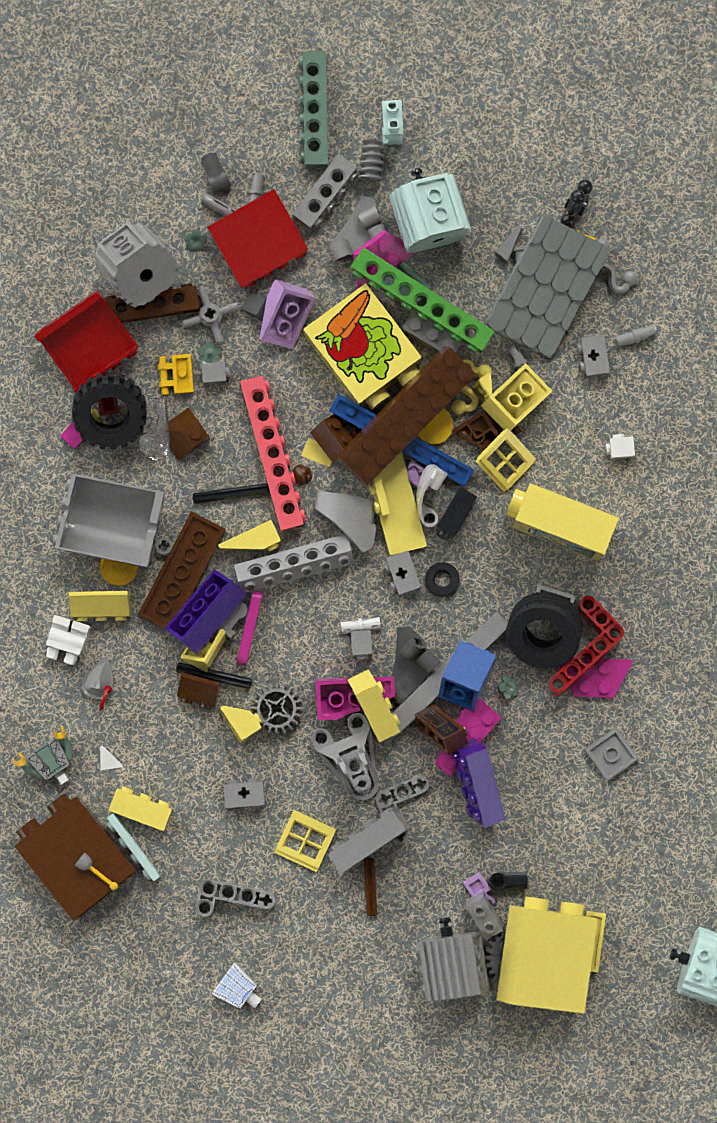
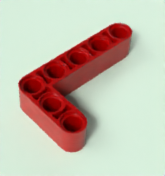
M584 596L580 600L578 611L599 635L550 679L548 690L553 696L563 695L622 641L624 635L623 627L592 596ZM584 603H589V604H591V605H592V609H591V610H586V609H584V608H583V604H584ZM603 617L606 623L599 624L596 618ZM616 631L619 633V637L613 638L609 632ZM599 643L603 644L605 646V650L599 651L596 649L595 645ZM587 656L591 659V663L585 664L581 658ZM574 669L577 675L574 677L569 676L567 670ZM560 682L563 688L555 689L552 684Z

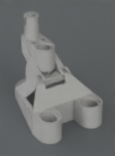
M354 713L348 719V727L352 736L334 743L330 733L326 729L320 728L313 732L312 743L316 752L343 784L347 792L357 800H368L375 795L378 789V776L371 730L365 716L361 713ZM357 717L363 720L362 727L358 729L352 726V720ZM319 733H324L327 736V741L324 744H319L316 741V736ZM367 736H368V743H369V750H370L371 760H370V758H369V756H368V753H367V751H366V749H365V747H364L365 742H366V739H367ZM354 746L358 748L342 756L338 754ZM324 755L334 759L339 773ZM353 760H357L360 763V769L356 772L349 769V763ZM369 770L374 782V789L367 796H358L353 792L348 779H350L357 792L366 793L371 788Z

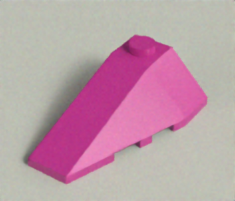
M394 676L373 677L376 683L380 681L385 691L382 693L384 699L395 697ZM350 678L315 679L318 720L339 719L362 709L348 682Z

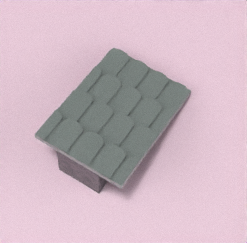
M543 215L484 325L494 330V333L550 359L555 353L565 331L568 330L582 300L598 275L611 248Z

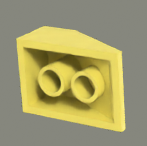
M525 363L481 406L503 430H506V428L512 430L552 390Z

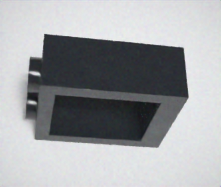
M462 487L459 488L436 526L437 536L445 541L448 539L453 540L477 499L476 495Z

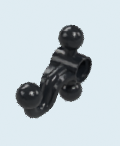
M581 180L578 183V190L571 192L564 206L567 209V214L561 217L560 223L569 228L575 225V215L582 216L589 202L586 200V194H589L593 188L589 180Z

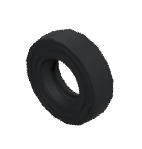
M435 563L426 572V587L435 596H450L459 587V572L450 563ZM440 572H445L450 577V583L445 587H440L435 583V576Z

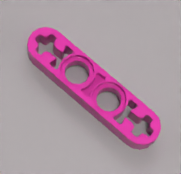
M255 590L252 593L237 658V664L246 666L248 662L252 636H254L256 619L263 597V592Z

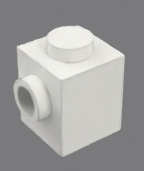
M624 434L613 435V438L609 439V444L605 445L606 455H610V460L634 458L635 456L633 436L624 437Z

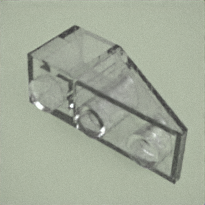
M165 397L150 398L146 414V424L143 426L137 451L151 461L165 460L170 444L167 399Z

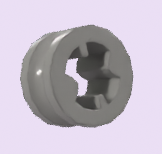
M162 537L157 540L155 548L159 554L168 555L173 547V543L170 539ZM162 541L170 544V547L165 552H163V549H159Z

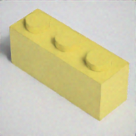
M124 786L122 789H116L108 811L162 831L166 830L173 811L172 808H169V803L161 800L158 803L151 801V796L143 793L140 796L134 795V790Z

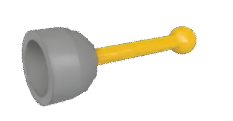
M86 853L75 864L81 870L90 869L109 884L112 890L118 888L116 882H111L92 867V860Z

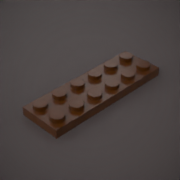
M191 511L138 615L165 629L191 598L226 529Z

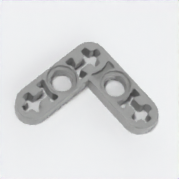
M420 775L380 791L376 796V803L380 813L389 808L394 810L397 808V803L427 791L429 780L425 776ZM417 779L426 781L423 790L418 787L414 789L416 793L411 794L408 782H412V785L417 784ZM398 787H407L408 795L403 798L399 797L397 794ZM394 789L397 801L393 802V798L388 800L387 805L379 802L381 794H385V796L391 795L389 790ZM407 830L404 832L405 836H403L402 841L395 838L392 841L396 844L405 843L408 839Z

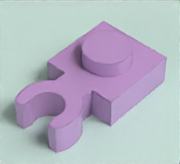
M480 872L463 882L472 897L484 891L487 898L493 904L495 903L494 897L491 894H487L491 888Z

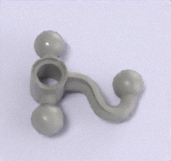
M600 238L597 240V242L610 248L611 245L608 239ZM605 261L601 267V270L608 273L609 287L615 293H625L631 286L637 283V275L632 271L624 273L622 278L624 284L618 286L616 284L614 268L606 264Z

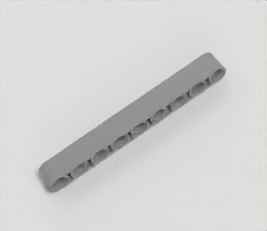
M496 612L465 643H471L475 647L486 650L507 629L508 622ZM453 654L392 713V715L396 713L401 723L397 725L400 732L382 741L386 746L415 719L414 714L425 709L438 697L442 676Z

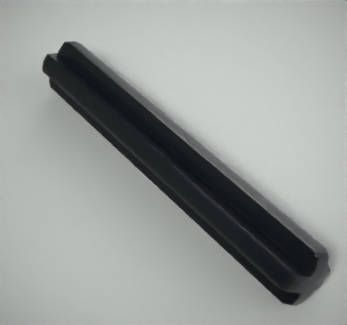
M267 483L197 492L193 493V502L198 504L268 494L269 486Z
M181 662L176 667V672L180 674L185 673L250 689L252 685L251 678L212 669H208L205 672L193 665Z

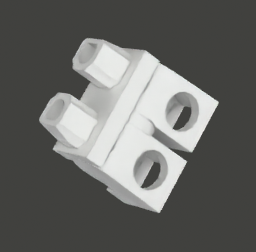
M54 615L46 642L48 647L46 657L57 660L59 652L63 651L66 652L64 663L74 666L78 656L81 657L91 627L76 621L72 623L70 619Z

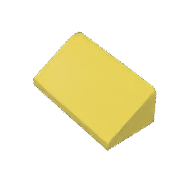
M491 372L472 385L473 390L478 394L482 402L492 395Z

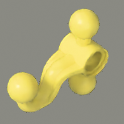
M463 360L479 378H482L489 372L492 374V369L489 365L482 364L476 367L472 361ZM467 385L461 391L469 396L472 402L466 404L461 399L455 400L452 403V411L455 414L471 412L479 405L478 394Z

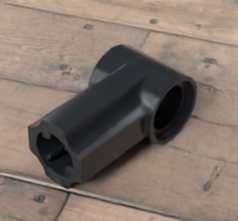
M527 872L493 873L488 878V885L493 890L528 889ZM495 876H499L502 879L500 887L493 885L492 881Z

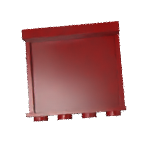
M98 289L34 334L36 340L41 342L73 386L74 392L78 391L82 383L86 384V379L89 377L97 378L99 373H103V376H105V371L108 369L114 370L122 364L120 361L125 357L130 359L138 353L136 350L139 347Z

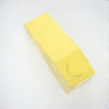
M270 520L218 545L221 550L265 551L268 549L271 552L279 548L278 544L282 542Z

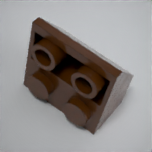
M333 414L319 423L310 433L332 463L339 460L336 456L362 429Z

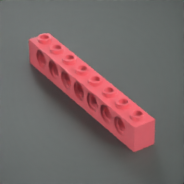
M262 375L240 381L281 532L302 527L306 517L304 510H299L298 507L301 499L299 492H294L292 484L296 483L293 472L289 473L287 467L291 463L288 454L283 452L282 447L286 446L284 437L278 434L277 429L281 428L279 419L273 416L272 410L276 408L273 398L269 399L267 394L268 391H271L268 380H264ZM258 393L264 396L263 401L259 403L253 400V397ZM261 412L269 414V418L266 421L259 420L258 416ZM267 430L274 432V437L270 440L263 437L264 432ZM277 449L279 451L278 457H269V451ZM277 467L284 469V474L281 477L273 474ZM281 486H287L290 489L287 495L279 494L278 491ZM288 504L295 507L294 512L291 514L284 512V507Z

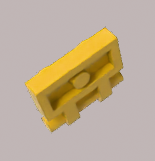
M191 354L171 355L172 363L166 362V356L158 357L157 371L160 372L158 384L159 388H161V395H169V387H174V394L194 393ZM168 370H173V380H168Z

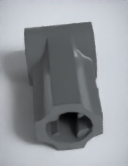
M216 152L204 155L201 161L207 173V180L213 194L231 187Z

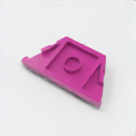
M383 230L353 252V261L363 247L395 268L415 253H407L402 239ZM370 266L366 270L370 275L378 272L374 266ZM356 278L357 286H355V290L365 283L368 285L369 282L364 278L362 280Z
M581 658L583 663H591L590 658ZM603 658L570 688L575 697L614 698L633 660ZM574 669L567 670L569 676L574 677L577 675Z

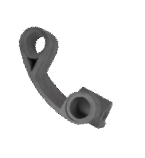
M410 626L397 628L396 655L392 672L395 684V697H392V699L399 706L440 663V660L426 648L425 641Z

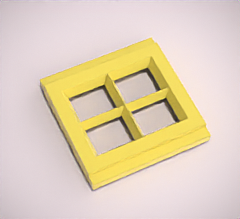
M506 428L477 457L475 462L505 492L525 473L536 458L511 430ZM504 441L513 449L507 457L498 449ZM494 451L503 459L496 468L488 460ZM515 453L524 461L517 469L509 461ZM505 463L513 470V473L507 480L498 471Z
M293 810L274 853L317 872L336 829ZM295 822L309 828L305 838L291 832ZM312 830L326 836L322 846L308 840ZM289 836L302 841L299 851L285 846ZM306 844L319 849L316 859L302 854Z

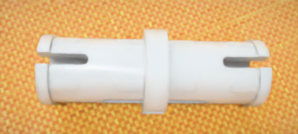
M358 618L355 621L341 622L342 634L351 633L352 631L380 630V618Z

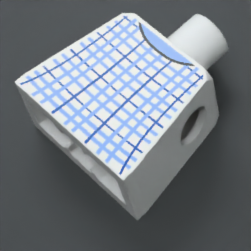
M237 963L231 966L212 993L214 996L238 1008H241L244 1002L256 1008L261 1001V998L252 992L257 984Z

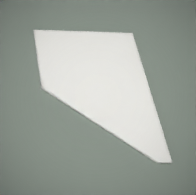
M100 746L101 770L123 767L105 747Z

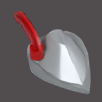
M108 656L99 661L87 673L82 682V690L86 695L94 699H102L99 707L100 711L104 708L105 701L111 695L114 687L113 672Z

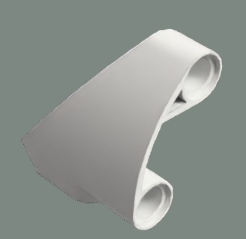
M434 464L426 466L423 470L416 492L418 514L422 524L426 527L435 526L438 522V515L433 508L423 503L424 493L428 486L438 491L448 475ZM426 514H434L433 519L425 521L424 517Z

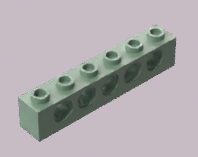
M303 51V58H299V69H303V76H300V88H303L304 95H300V107H304V114H300V126L304 125V133H300L301 144H304L305 150L301 152V163H305V169L328 168L326 51ZM311 69H316L318 71V74L315 76H310L308 74V71ZM310 88H316L318 89V93L315 95H311L308 93V90ZM315 106L319 111L312 114L308 111L310 107ZM316 125L319 127V130L313 133L309 131V127ZM312 144H317L320 147L317 151L309 149Z

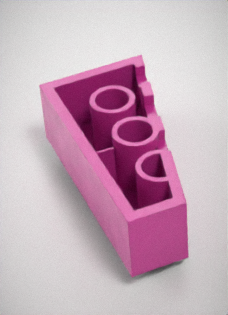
M480 699L475 712L463 708L457 723L466 728L468 733L467 739L473 737L481 742L502 717ZM442 750L435 765L450 777L458 767L454 763L452 755H448Z

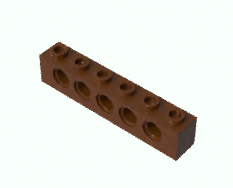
M183 284L181 288L176 289L170 287L166 291H162L154 300L146 303V307L142 310L127 304L120 297L116 298L115 295L105 297L122 323L200 311L197 287L192 286V284ZM176 296H183L184 301L181 304L174 302ZM159 298L165 300V304L161 307L155 305V301ZM121 304L127 306L126 311L123 313L117 312V307Z

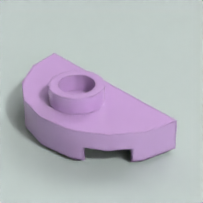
M411 459L408 465V477L414 487L417 488L424 468ZM428 486L427 489H426V491L433 490V489H432L431 487H429V486Z

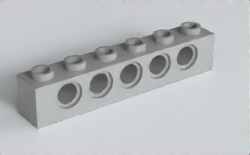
M346 534L235 564L234 567L240 588L245 593L347 566L355 562Z

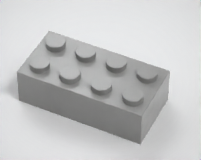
M398 808L385 810L379 814V820L375 818L363 825V831L359 829L346 837L348 841L344 842L342 840L330 848L332 852L328 856L340 874L346 872L411 828Z

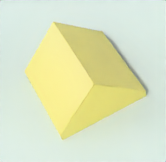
M218 628L216 634L208 640L205 647L198 654H195L186 647L180 658L207 672L226 640V631Z

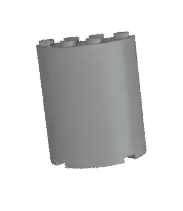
M72 474L71 479H68L66 484L67 498L64 497L61 509H63V516H59L57 522L59 533L53 539L55 549L148 568L154 555L162 519L160 514L164 505V492Z

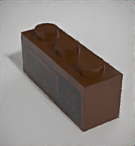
M432 704L414 714L418 729L448 755L468 744L466 728L463 725H459L453 717L448 716L443 708L440 709L435 704Z

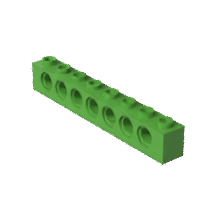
M364 247L350 266L353 276L360 280L364 278L369 282L368 285L375 290H383L386 292L384 295L393 301L397 299L402 303L401 306L408 311L414 310L418 313L417 316L425 322L431 321L434 323V327L441 332L447 331L451 334L450 337L458 343L464 342L467 344L466 348L474 353H477V351L482 353L495 332ZM374 266L378 272L370 275L366 270L368 267ZM391 277L394 283L392 285H385L383 279ZM402 287H407L410 290V294L403 296L399 290ZM424 298L427 304L422 307L418 306L416 299ZM440 308L443 311V315L435 317L432 314V310ZM455 318L459 321V326L453 328L449 325L448 321ZM472 329L475 331L476 336L468 338L465 335V331Z

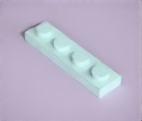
M115 813L107 817L109 821L107 823L108 827L113 833L117 831L121 837L118 840L125 849L128 847L132 852L130 856L136 864L140 863L143 866L142 872L145 877L153 881L161 877Z

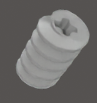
M375 139L363 140L365 146L362 147L364 153L360 157L362 161H360L359 165L362 168L358 171L360 174L357 177L358 179L364 181L382 179V177L377 175V173L383 172V169L378 168V165H384V162L379 160V158L385 157V154L380 151L386 150V147L381 145V141Z

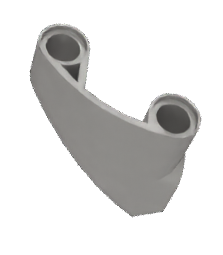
M366 196L360 198L346 224L329 244L336 262L352 258L353 252L385 230L382 223V215L374 198Z
M317 492L314 510L324 515L340 528L361 553L373 548L376 525L373 523L375 501L340 493Z

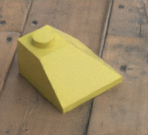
M228 706L220 707L219 712L240 743H243L262 728L260 726L262 721L257 713L253 715L248 710Z

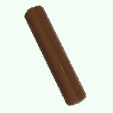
M365 858L364 873L367 916H376L374 858Z

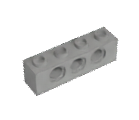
M338 153L292 213V217L310 231L313 228L317 229L323 221L321 217L324 213L328 214L335 205L333 204L334 200L337 197L340 199L345 193L346 189L344 187L348 182L353 183L358 176L356 173L357 167ZM335 175H341L343 177V180L341 182H335L333 181V177ZM329 190L332 194L330 197L325 198L321 195V192ZM312 205H318L320 210L313 213L309 208Z

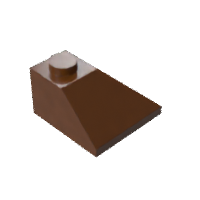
M189 408L157 429L178 461L210 440L209 435Z

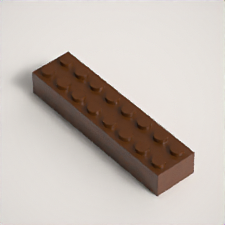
M444 346L336 457L362 484L368 486L476 376L475 372L451 347Z

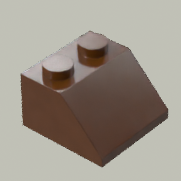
M181 673L177 697L181 698L180 702L191 705L192 701L200 703L199 707L211 710V706L216 707L222 684Z

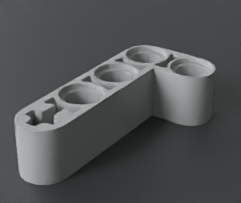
M208 879L200 885L196 911L202 917L211 915L215 908L216 899L269 909L275 905L276 897L267 890ZM206 883L214 885V892L212 894H207L204 891ZM225 887L233 889L234 894L231 898L224 896L223 890ZM246 890L251 891L253 894V899L249 902L244 901L242 898V894ZM256 892H260L259 897H265L268 894L269 898L272 899V903L264 905V901L258 900V904H255ZM207 902L210 905L208 913L201 912V903Z

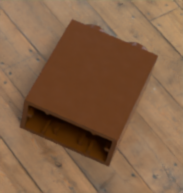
M64 793L47 807L52 814L49 819L40 825L33 818L16 832L21 841L14 847L74 921L113 891L109 884L90 869L81 870L75 866L84 853L91 858L92 867L111 882H116L118 886L137 872L138 869L82 798L76 796L71 800Z

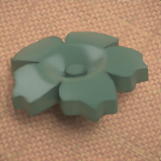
M196 228L192 230V234L184 235V241L187 242L188 250L202 251L205 249L204 244H206L208 239L206 234L201 235V231Z
M210 341L205 344V348L200 347L198 350L200 356H203L201 359L203 363L219 362L220 357L218 355L222 353V349L218 346L214 347V342Z
M503 676L501 678L502 682L499 683L497 688L499 692H503L502 696L504 699L509 700L518 693V689L515 688L518 686L517 680Z

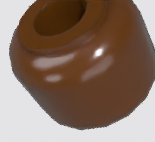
M301 464L294 467L292 472L296 483L306 485L307 481L312 480L309 467Z

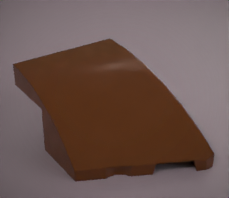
M482 410L457 426L452 432L480 449L485 450L503 431V428L485 410ZM517 424L511 432L516 436L522 430Z

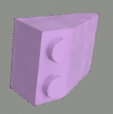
M274 280L266 299L259 339L293 349L316 297L305 288Z

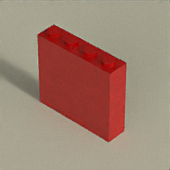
M275 189L268 191L206 227L240 288L244 286L246 289L256 284V279L260 277L263 280L273 274L272 270L277 267L279 270L290 265L288 261L293 258L296 261L306 256L305 251L309 250Z

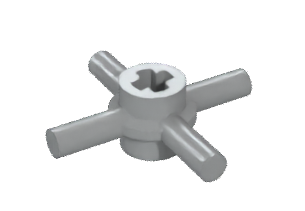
M201 287L198 289L203 307L200 309L198 316L182 321L184 328L202 322L205 326L211 327L216 344L221 343L223 338L218 324L222 319V315L239 310L238 304L236 302L219 308L217 305L210 303L206 288ZM209 311H212V313H216L213 315L214 318L209 319V316H205L208 315Z

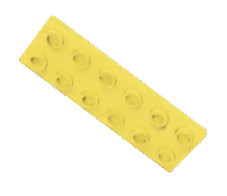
M400 452L369 484L370 494L374 496L375 500L374 509L376 514L379 515L390 556L427 546L403 454Z

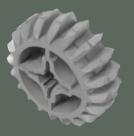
M278 682L275 683V688L273 689L271 683H268L269 690L266 691L264 687H261L263 694L255 693L259 700L252 699V702L257 704V706L250 707V710L257 711V715L263 723L261 730L263 731L266 726L269 727L267 730L268 734L271 733L272 729H275V735L279 734L278 729H282V733L286 734L285 727L288 726L289 730L292 731L293 727L290 724L292 722L295 725L299 724L294 720L295 717L302 718L301 714H297V711H303V707H297V704L302 703V699L295 700L299 693L296 692L292 695L293 687L286 691L287 684L285 683L282 685V689L279 688ZM276 692L284 694L276 702L266 697ZM288 698L293 703L292 715L284 710V704ZM262 702L270 708V712L265 720L261 714ZM270 702L276 706L281 703L282 707L280 708L285 715L281 712L273 714L272 710L274 709H271L272 706L268 703ZM276 716H282L288 720L280 725L270 724Z

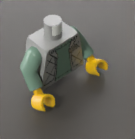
M60 725L62 732L57 733L53 729L54 738L26 757L19 752L18 754L21 757L19 761H15L12 758L15 765L21 767L28 775L39 780L46 779L49 781L55 777L60 786L68 782L70 778L65 769L71 766L73 747L63 725Z

